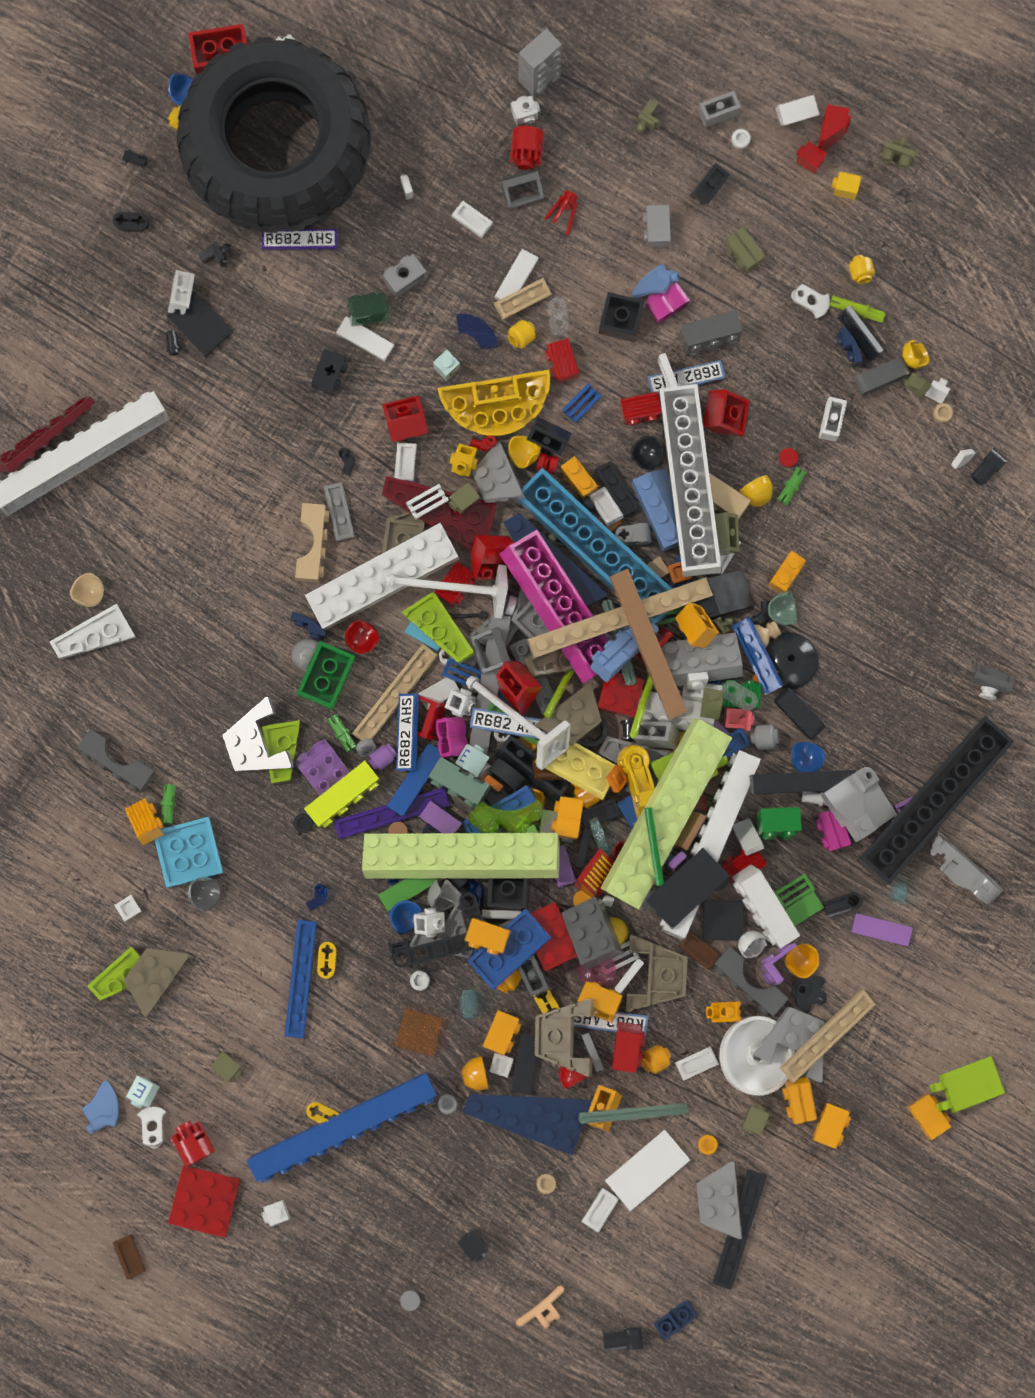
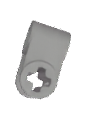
M649 523L620 526L615 532V536L626 546L651 543ZM621 532L626 536L625 540L620 536Z

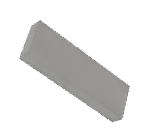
M342 482L324 486L336 542L355 538Z

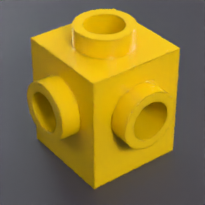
M459 443L456 452L452 453L449 464H452L451 472L469 477L471 471L476 470L478 459H475L477 448Z

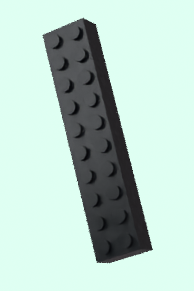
M984 716L856 861L884 886L889 885L1014 743V740L988 717Z

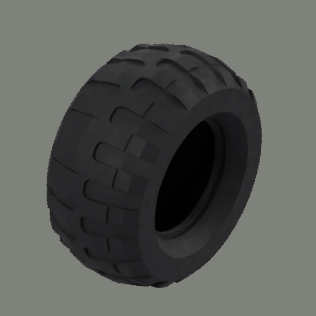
M271 37L257 38V42L244 44V42L237 43L231 46L230 51L221 56L217 54L208 62L205 67L206 69L201 74L198 73L188 89V95L183 100L179 110L176 141L180 160L190 185L214 213L246 229H259L260 232L277 233V231L285 230L295 232L304 229V226L325 220L331 215L332 211L337 207L340 208L351 197L353 189L361 181L366 170L371 150V129L363 95L352 81L349 73L341 65L333 62L321 50L313 46L310 48L304 46L297 40L285 38L282 41L273 40ZM271 101L289 102L303 108L315 119L319 126L318 138L310 154L296 166L278 172H265L253 169L242 163L230 150L231 135L238 120L251 108Z

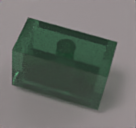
M371 292L368 295H353L347 298L346 307L351 327L388 320L389 309L384 292Z

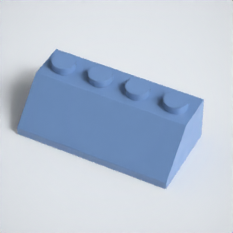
M667 470L649 472L633 479L632 487L662 552L679 546L671 480Z

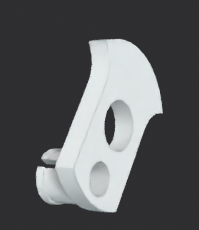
M803 284L791 293L792 300L813 312L815 319L824 315L829 308V294L821 295ZM809 295L815 297L816 302L814 305H810L807 302Z
M148 1107L137 1114L142 1119L143 1144L153 1149L158 1148L163 1143L162 1119L166 1111L159 1107ZM150 1122H157L158 1127L155 1131L147 1130V1125Z

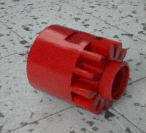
M532 126L513 128L510 163L521 170H532L534 167L541 166L544 131Z
M189 1120L175 1128L176 1134L170 1137L186 1168L216 1152L200 1121L192 1124Z

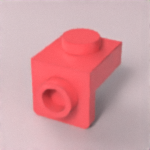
M725 707L724 727L742 728L746 731L751 730V726L754 724V715L748 708Z

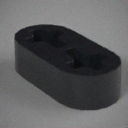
M118 212L112 219L115 228L120 231L144 232L149 227L148 218L142 213ZM121 218H124L125 221L129 222H123L122 225H120L117 221H120ZM139 219H142L143 222H145L142 223L141 226H138V224L135 223L139 222Z

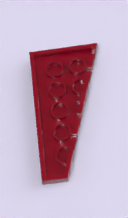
M92 397L81 398L64 410L63 413L65 415L52 418L49 421V426L42 429L39 427L16 443L14 450L11 449L0 455V471L15 472L18 470L24 460L27 461L35 456V451L46 447L50 443L49 440L51 438L61 435L67 425L71 426L77 422L78 416L88 413L92 409L91 406L95 403Z
M386 476L382 496L412 514L406 502L432 487ZM442 490L449 500L453 492ZM435 491L430 495L424 497L423 499L415 502L414 504H412V506L414 507L419 503L427 500L428 498L436 495L438 491ZM439 497L435 499L434 501L417 509L415 512L419 513L423 511L424 509L442 500V498ZM479 499L460 514L450 507L449 500L418 518L431 527L441 523L450 539L471 551L476 535H490L497 503H486L484 500Z

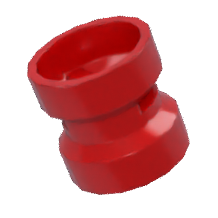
M540 452L536 471H540L543 468L549 474L555 475L559 457H549L547 454Z

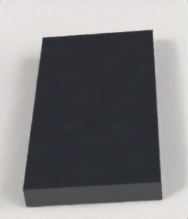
M702 848L645 901L673 929L718 888L729 875Z

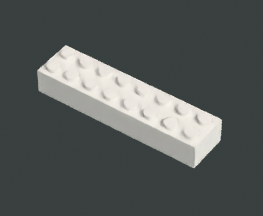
M439 523L306 594L305 597L322 629L326 631L408 587L393 585L392 588H389V586H385L386 574L393 573V577L421 580L460 558L443 526Z

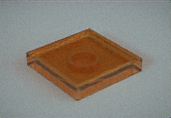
M405 1008L395 1046L433 1057L443 1019Z

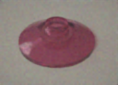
M613 959L591 969L581 966L579 962L578 975L584 985L588 981L590 983H598L601 987L607 988L613 983L616 977V966ZM593 968L598 969V975L593 974Z

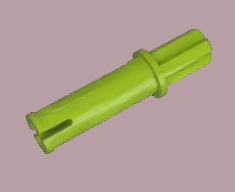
M835 295L832 296L831 300L836 302L831 301L830 307L844 310L851 306L855 313L862 316L863 319L868 318L880 323L884 320L885 312L871 308L868 304L866 306Z

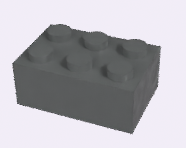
M734 310L683 324L679 337L685 356L696 357L701 355V352L707 350L714 352L719 350V347L725 345L727 347L737 345L743 330L737 311Z
M595 896L561 913L581 966L591 969L623 954L607 909L601 899Z

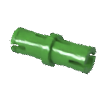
M799 467L795 468L789 481L785 482V488L777 498L780 503L784 502L783 505H788L793 494L799 490V484L807 474L803 469L800 473L801 468Z
M338 714L333 715V719L329 718L327 721L336 733V739L341 741L346 752L353 751L352 748L356 749L357 745L351 738L349 729L345 728Z
M164 784L163 800L160 803V806H162L160 820L162 824H173L174 807H176V785Z

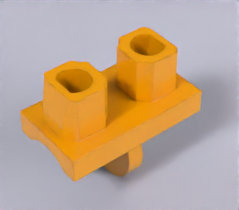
M741 1002L711 1003V1007H706V1017L711 1018V1022L741 1021V1010L739 1009Z

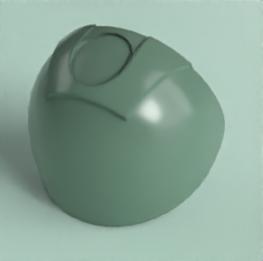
M790 591L780 592L770 601L768 614L774 622L781 625L796 623L797 609L794 597Z

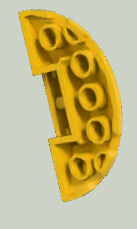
M543 370L437 389L444 408L459 425L481 435L500 436L518 431L538 415L544 406V401L549 392L550 371Z

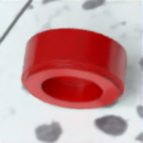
M792 448L783 449L779 455L780 464L786 468L793 467L798 461V454Z

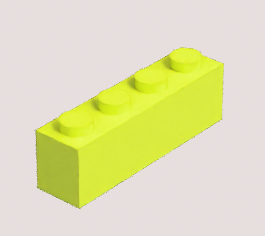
M364 761L304 809L319 828L322 826L326 828L333 822L332 818L337 814L341 816L348 811L347 806L364 798L363 794L366 791L372 792L379 786L378 782L380 779Z

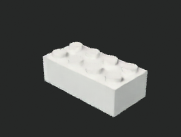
M749 865L732 876L735 882L732 884L738 894L740 893L745 898L742 900L744 905L754 913L752 918L758 926L760 925L764 929L762 934L767 938L768 942L770 941L772 945L782 948L800 936L759 869Z

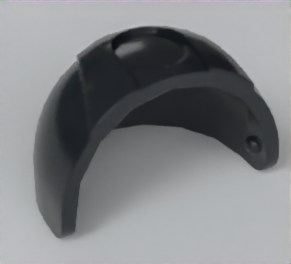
M644 436L632 446L630 451L631 458L640 468L645 470L653 469L663 460L664 446L656 437Z

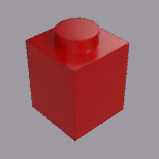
M808 141L805 146L802 145L797 151L796 155H798L796 162L815 174L824 162L827 153Z

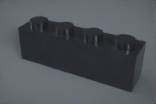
M512 735L508 737L495 755L496 758L503 760L518 771L530 785L542 791L544 796L554 804L571 784L567 780L534 779L533 760L537 758V755Z

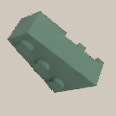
M442 757L439 758L429 775V778L432 780L431 784L439 789L442 786L448 789L447 793L456 799L458 796L465 799L464 803L471 808L475 806L480 808L491 789L490 784L480 781L474 775L465 772Z

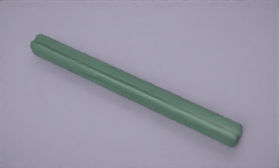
M680 1103L582 1112L579 1114V1122L587 1124L683 1115L688 1113V1105Z

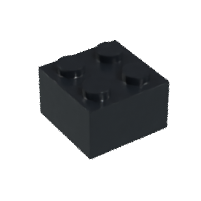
M608 292L598 334L635 342L645 300Z
M489 878L488 909L521 912L524 909L528 910L530 878Z

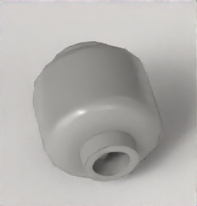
M772 724L758 725L755 727L754 733H751V743L755 744L758 750L774 749L780 742L778 728L775 729Z

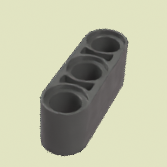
M899 357L856 376L854 381L861 396H865L911 375L903 357Z

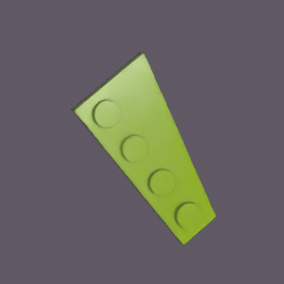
M434 591L402 611V614L458 664L475 654Z

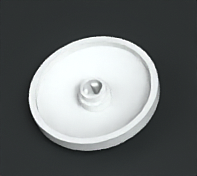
M751 1016L734 1023L724 1035L720 1046V1065L724 1076L734 1088L745 1094H770L785 1084L784 1082L788 1080L780 1067L794 1054L793 1050L777 1044L771 1062H766L752 1056L754 1051L763 1043L762 1040L765 1036H768L774 1028L773 1026L776 1021L768 1017Z

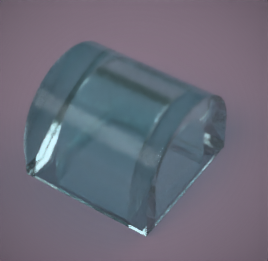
M893 881L889 901L903 905L908 885Z

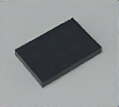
M195 291L191 293L189 308H186L185 314H181L180 309H175L173 313L167 315V318L205 357L233 333V330Z

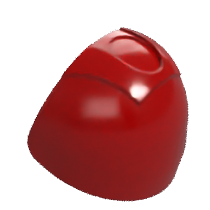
M353 621L345 632L346 645L358 654L370 652L379 641L377 630L366 621Z
M561 1065L559 1067V1080L564 1089L588 1077Z

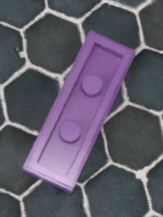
M856 913L851 933L908 947L913 927Z

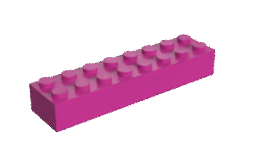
M538 530L510 545L500 553L503 561L549 632L593 617ZM605 634L561 649L582 683L597 675L590 666L597 651L602 653L605 650L603 647L609 641Z

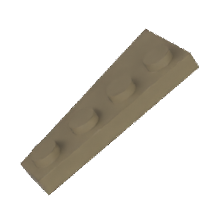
M561 649L536 658L531 656L524 660L533 677L574 670Z

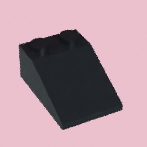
M742 570L708 578L707 581L713 596L694 602V604L703 607L711 621L755 606Z

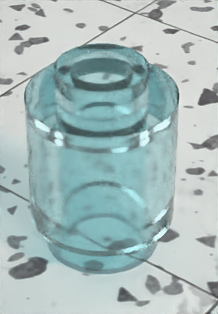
M462 990V994L459 996V1014H463V1018H474V1015H478L479 1009L477 990Z

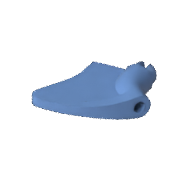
M664 265L655 267L637 284L632 292L633 298H639L652 293L665 294L671 283L679 281L680 273L666 270Z
M103 1081L94 1099L82 1108L90 1121V1124L86 1126L90 1134H94L95 1131H99L105 1126L116 1127L119 1103L108 1081Z

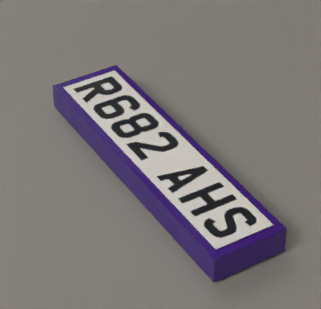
M337 229L299 230L295 232L285 230L277 231V233L262 232V250L337 249Z

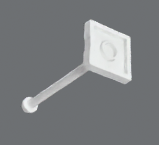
M498 565L495 585L492 587L393 577V573L386 574L385 586H389V588H392L393 585L490 594L493 597L494 618L502 619L508 590L506 565Z
M470 676L467 679L466 685L468 689L478 691L540 739L537 747L536 766L543 770L569 749L571 724L564 720L546 735L481 685L478 677Z

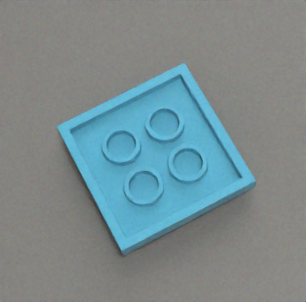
M210 817L161 829L164 835L154 839L166 888L189 883L200 877H211L224 873Z

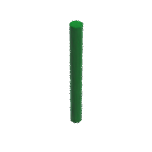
M652 807L644 808L655 881L656 886L664 885L653 811Z

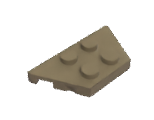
M407 511L401 515L387 518L382 554L424 532L425 522L420 519L415 520L413 515Z
M590 683L585 685L558 706L551 718L544 717L535 726L539 730L549 733L564 720L571 724L569 745L573 746L601 723L592 685Z
M146 948L124 979L145 1017L150 1013L189 957L188 953Z

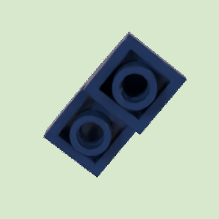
M841 327L839 334L836 335L838 345H841L842 351L850 350L847 351V355L853 367L861 366L863 360L856 341L845 327Z
M292 611L291 621L294 622L295 626L305 628V625L308 626L307 633L310 634V638L321 641V638H327L326 632L316 622L300 613Z
M685 1299L655 1321L653 1325L662 1338L666 1340L698 1317V1314L688 1299Z

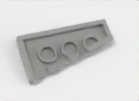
M607 736L597 754L617 764V757L622 748L636 744ZM642 746L648 751L650 763L669 755L668 752ZM649 765L648 768L653 780V784L656 786L658 781L652 771L651 766Z

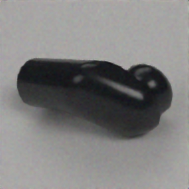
M340 448L338 455L344 462L342 474L351 476L356 460L349 449Z
M761 601V612L751 618L754 625L763 626L770 619L768 614L770 601Z

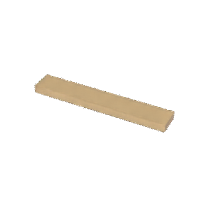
M422 644L352 734L361 741L373 739L398 708L399 694H409L438 655Z
M860 990L780 1067L791 1083H795L876 1005L865 990Z

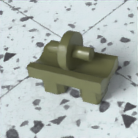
M902 136L901 141L893 139L892 143L884 142L881 150V161L891 164L893 157L899 158L898 167L907 170L910 163H913L917 152L910 150L911 145L905 143L906 137Z

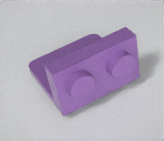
M325 739L315 743L311 750L299 755L294 762L320 796L350 773Z
M795 942L778 948L777 951L779 953L777 955L770 954L761 961L763 965L759 968L764 973L762 977L768 985L772 984L775 986L784 980L773 966V963L796 947Z

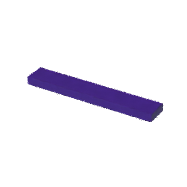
M445 787L418 795L404 817L387 808V805L334 820L339 840L387 826L394 822L420 816L430 801L441 809L450 807Z

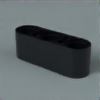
M789 687L773 700L779 709L808 739L813 740L826 728L815 713Z

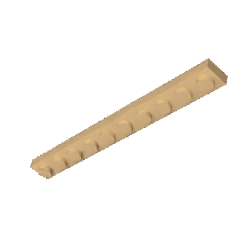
M703 578L642 599L641 601L648 618L685 606L689 602L694 603L711 597L713 594L707 578ZM622 607L530 638L527 641L533 657L536 658L628 626L629 624Z

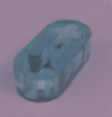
M595 817L588 820L598 850L600 848L604 852L608 851L609 847L598 818Z

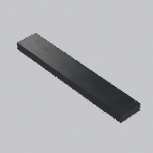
M856 770L749 775L751 795L827 791L855 773Z
M747 1170L738 1199L742 1239L727 1234L712 1284L732 1289L767 1175Z

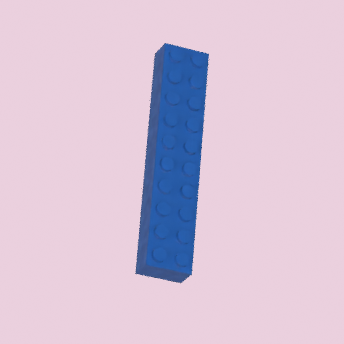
M427 1072L345 1110L339 1113V1115L329 1118V1121L318 1123L250 1156L246 1161L256 1182L261 1180L262 1183L273 1179L275 1173L279 1172L281 1175L291 1170V1165L297 1163L300 1166L308 1162L310 1156L314 1154L316 1157L327 1153V1148L331 1146L335 1149L345 1144V1140L350 1137L354 1140L362 1136L363 1131L368 1128L370 1131L381 1127V1122L385 1120L389 1123L398 1119V1114L404 1111L408 1114L416 1110V1105L422 1102L424 1105L435 1101L434 1097L437 1096V1093Z

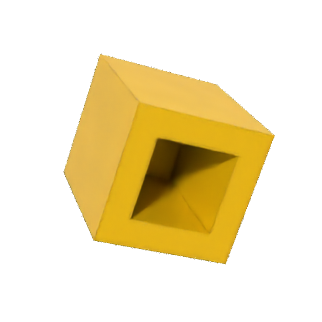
M839 171L838 177L833 178L831 188H834L833 195L855 200L861 176Z

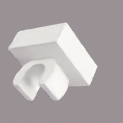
M943 378L939 382L933 380L925 396L941 404L950 388L946 387L948 381Z

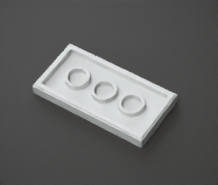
M664 1129L605 1181L631 1211L688 1163L690 1159Z

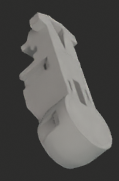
M936 832L931 839V855L935 856L937 853L940 855L945 853L944 858L946 861L939 870L945 873L956 885L969 889L986 904L994 901L1002 893L1003 889L989 875L976 866L941 833Z

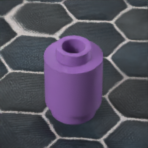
M387 743L371 753L368 762L374 770L378 768L381 771L395 760L394 757L397 754L390 744Z

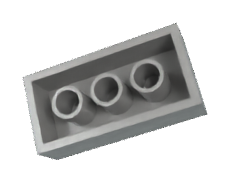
M547 28L519 52L518 82L533 97L537 93L541 94L544 92L547 85L551 81L555 82L561 73L562 44Z
M736 632L716 635L705 649L697 646L693 647L687 640L666 642L661 648L676 686L686 684L689 673L707 672L708 682L742 677L743 665Z

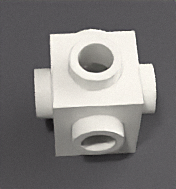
M522 96L517 101L511 102V112L516 126L522 124L529 125L538 119L540 108L538 102H534L532 96Z
M461 688V690H451L445 708L451 710L452 714L463 717V715L471 716L473 708H476L477 697L472 696V692Z
M427 908L422 913L414 914L415 934L436 937L438 936L437 933L445 932L444 912H438L436 908Z

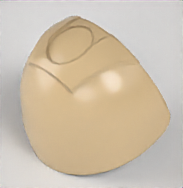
M92 573L79 576L70 590L71 599L85 607H94L99 604L104 594L101 580Z

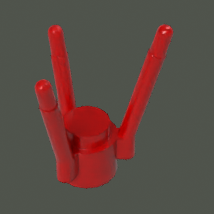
M566 190L544 217L547 220L560 205L561 207L552 221L555 224L564 209H572L566 231L567 236L570 234L575 211L578 207L576 203L578 196Z

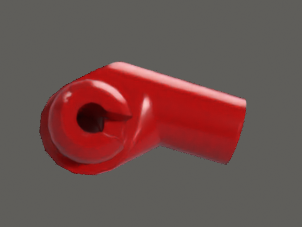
M492 435L482 440L472 438L469 446L478 450L488 451L496 445L497 440Z

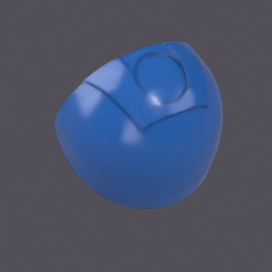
M181 73L173 74L170 77L168 93L172 101L177 105H181L185 97H187L188 89L194 80L193 78Z
M798 742L793 745L791 762L797 772H816L823 765L825 754L821 747L811 742Z
M408 900L400 901L390 910V923L398 934H406L414 929V914L422 913L423 911L414 902Z

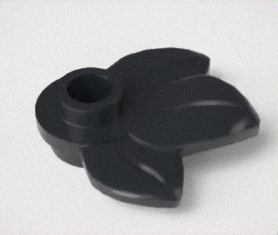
M811 975L805 980L798 979L793 982L791 992L796 997V1004L800 1010L808 1013L811 1005L826 1003V995L820 989L825 982L823 977ZM803 986L804 991L800 993L799 988Z

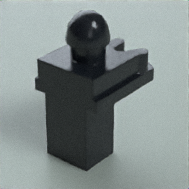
M216 242L197 254L204 264L216 258L219 265L223 268L225 267L224 263L228 262L224 253L230 251L231 245L225 243L223 246H220Z

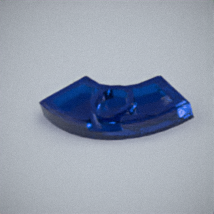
M456 314L459 334H467L473 337L479 349L498 347L496 336L487 323L473 315Z

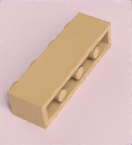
M709 473L714 511L718 510L721 513L737 514L739 520L751 500Z

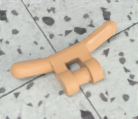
M558 1286L543 1301L517 1319V1326L521 1327L536 1317L542 1326L547 1329L554 1319L558 1320L561 1315L552 1303L564 1292V1287ZM548 1309L550 1313L544 1317L541 1313Z

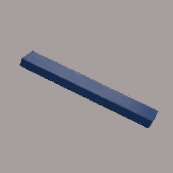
M297 920L284 1037L304 1039L317 929V922Z

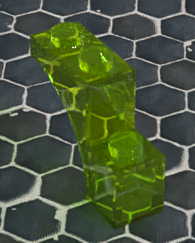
M536 799L533 803L522 809L503 811L489 807L481 802L469 814V823L481 833H494L498 829L499 824L510 833H526L530 824L533 821L539 820L542 816L543 804Z

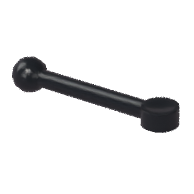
M485 611L474 614L454 615L449 613L452 620L454 618L480 617L485 619L487 617Z

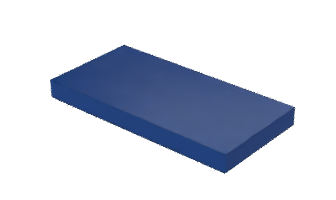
M524 909L504 927V929L511 931L504 953L499 952L497 956L488 953V948L482 947L468 960L470 965L492 990H495L552 939L527 909Z

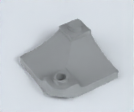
M869 767L858 770L821 794L840 826H846L855 842L865 838L897 815L879 787L880 779L874 770Z

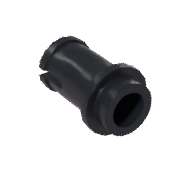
M129 149L124 151L122 161H125L126 164L132 163L145 167L147 156L134 153Z
M167 331L165 333L168 346L166 351L170 356L179 355L181 347L178 343L177 331Z

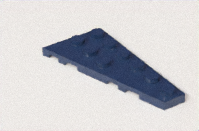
M520 513L503 522L514 543L538 530ZM538 530L587 607L608 595Z
M469 1094L462 1113L572 1155L584 1125L579 1122V1114L588 1112L593 1100Z

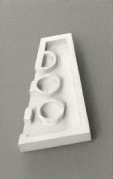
M115 604L50 641V644L58 658L63 659L136 637L118 605Z

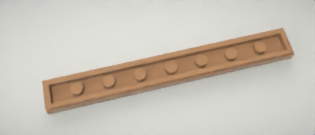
M625 569L609 576L668 720L686 713V707L629 570Z

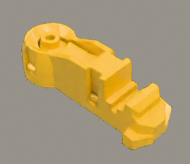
M628 745L619 752L617 764L621 765L628 779L638 820L655 788L648 768L650 765L648 751L639 745Z

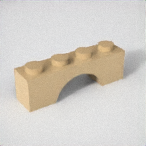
M302 503L301 524L314 535V544L307 555L297 559L296 581L319 583L320 578L324 576V567L321 566V561L325 559L326 548H323V540L327 541L328 530L325 529V522H329V511H326L325 505Z

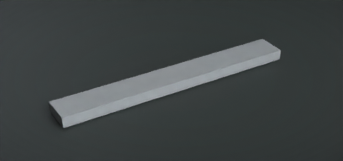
M492 614L489 630L499 627L506 648L511 617L503 615L502 619L494 618V614ZM493 634L488 636L484 658L487 667L502 662ZM501 668L481 674L480 684L495 696L498 695L499 690L496 675ZM478 692L476 708L488 710L492 702ZM472 728L469 745L472 747L475 744L485 750L484 754L487 755L491 731Z

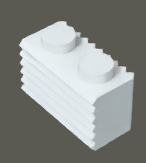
M834 397L828 398L819 438L834 442L838 440L846 410V400Z

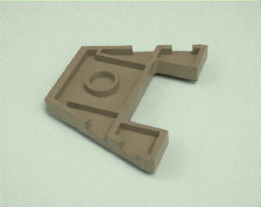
M630 935L629 953L649 954L647 994L627 993L626 1011L629 1012L686 996L688 957L637 936Z
M586 999L535 1016V1056L581 1073L584 1076H592V1058H573L574 1016L593 1017V999Z

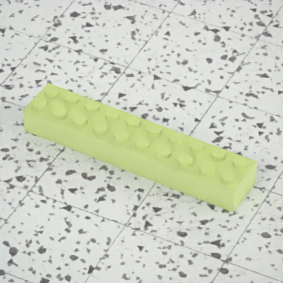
M692 719L644 807H652L661 868L732 737L701 719ZM644 809L600 888L637 909L641 907L655 881Z
M558 833L364 834L362 871L366 879L559 878L560 840Z

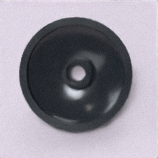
M793 632L781 633L776 639L771 638L769 640L766 650L775 669L779 671L778 675L784 685L780 688L786 689L789 687L790 689H797L806 685L814 677L818 668V654L811 641L803 635ZM788 656H793L794 661H788Z

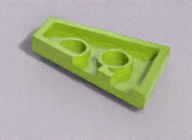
M300 720L262 726L264 740L270 757L284 751H289L292 763L294 764ZM293 768L269 769L271 783L291 781Z
M131 946L90 982L87 987L99 1000L127 989L128 986L124 979L141 956Z

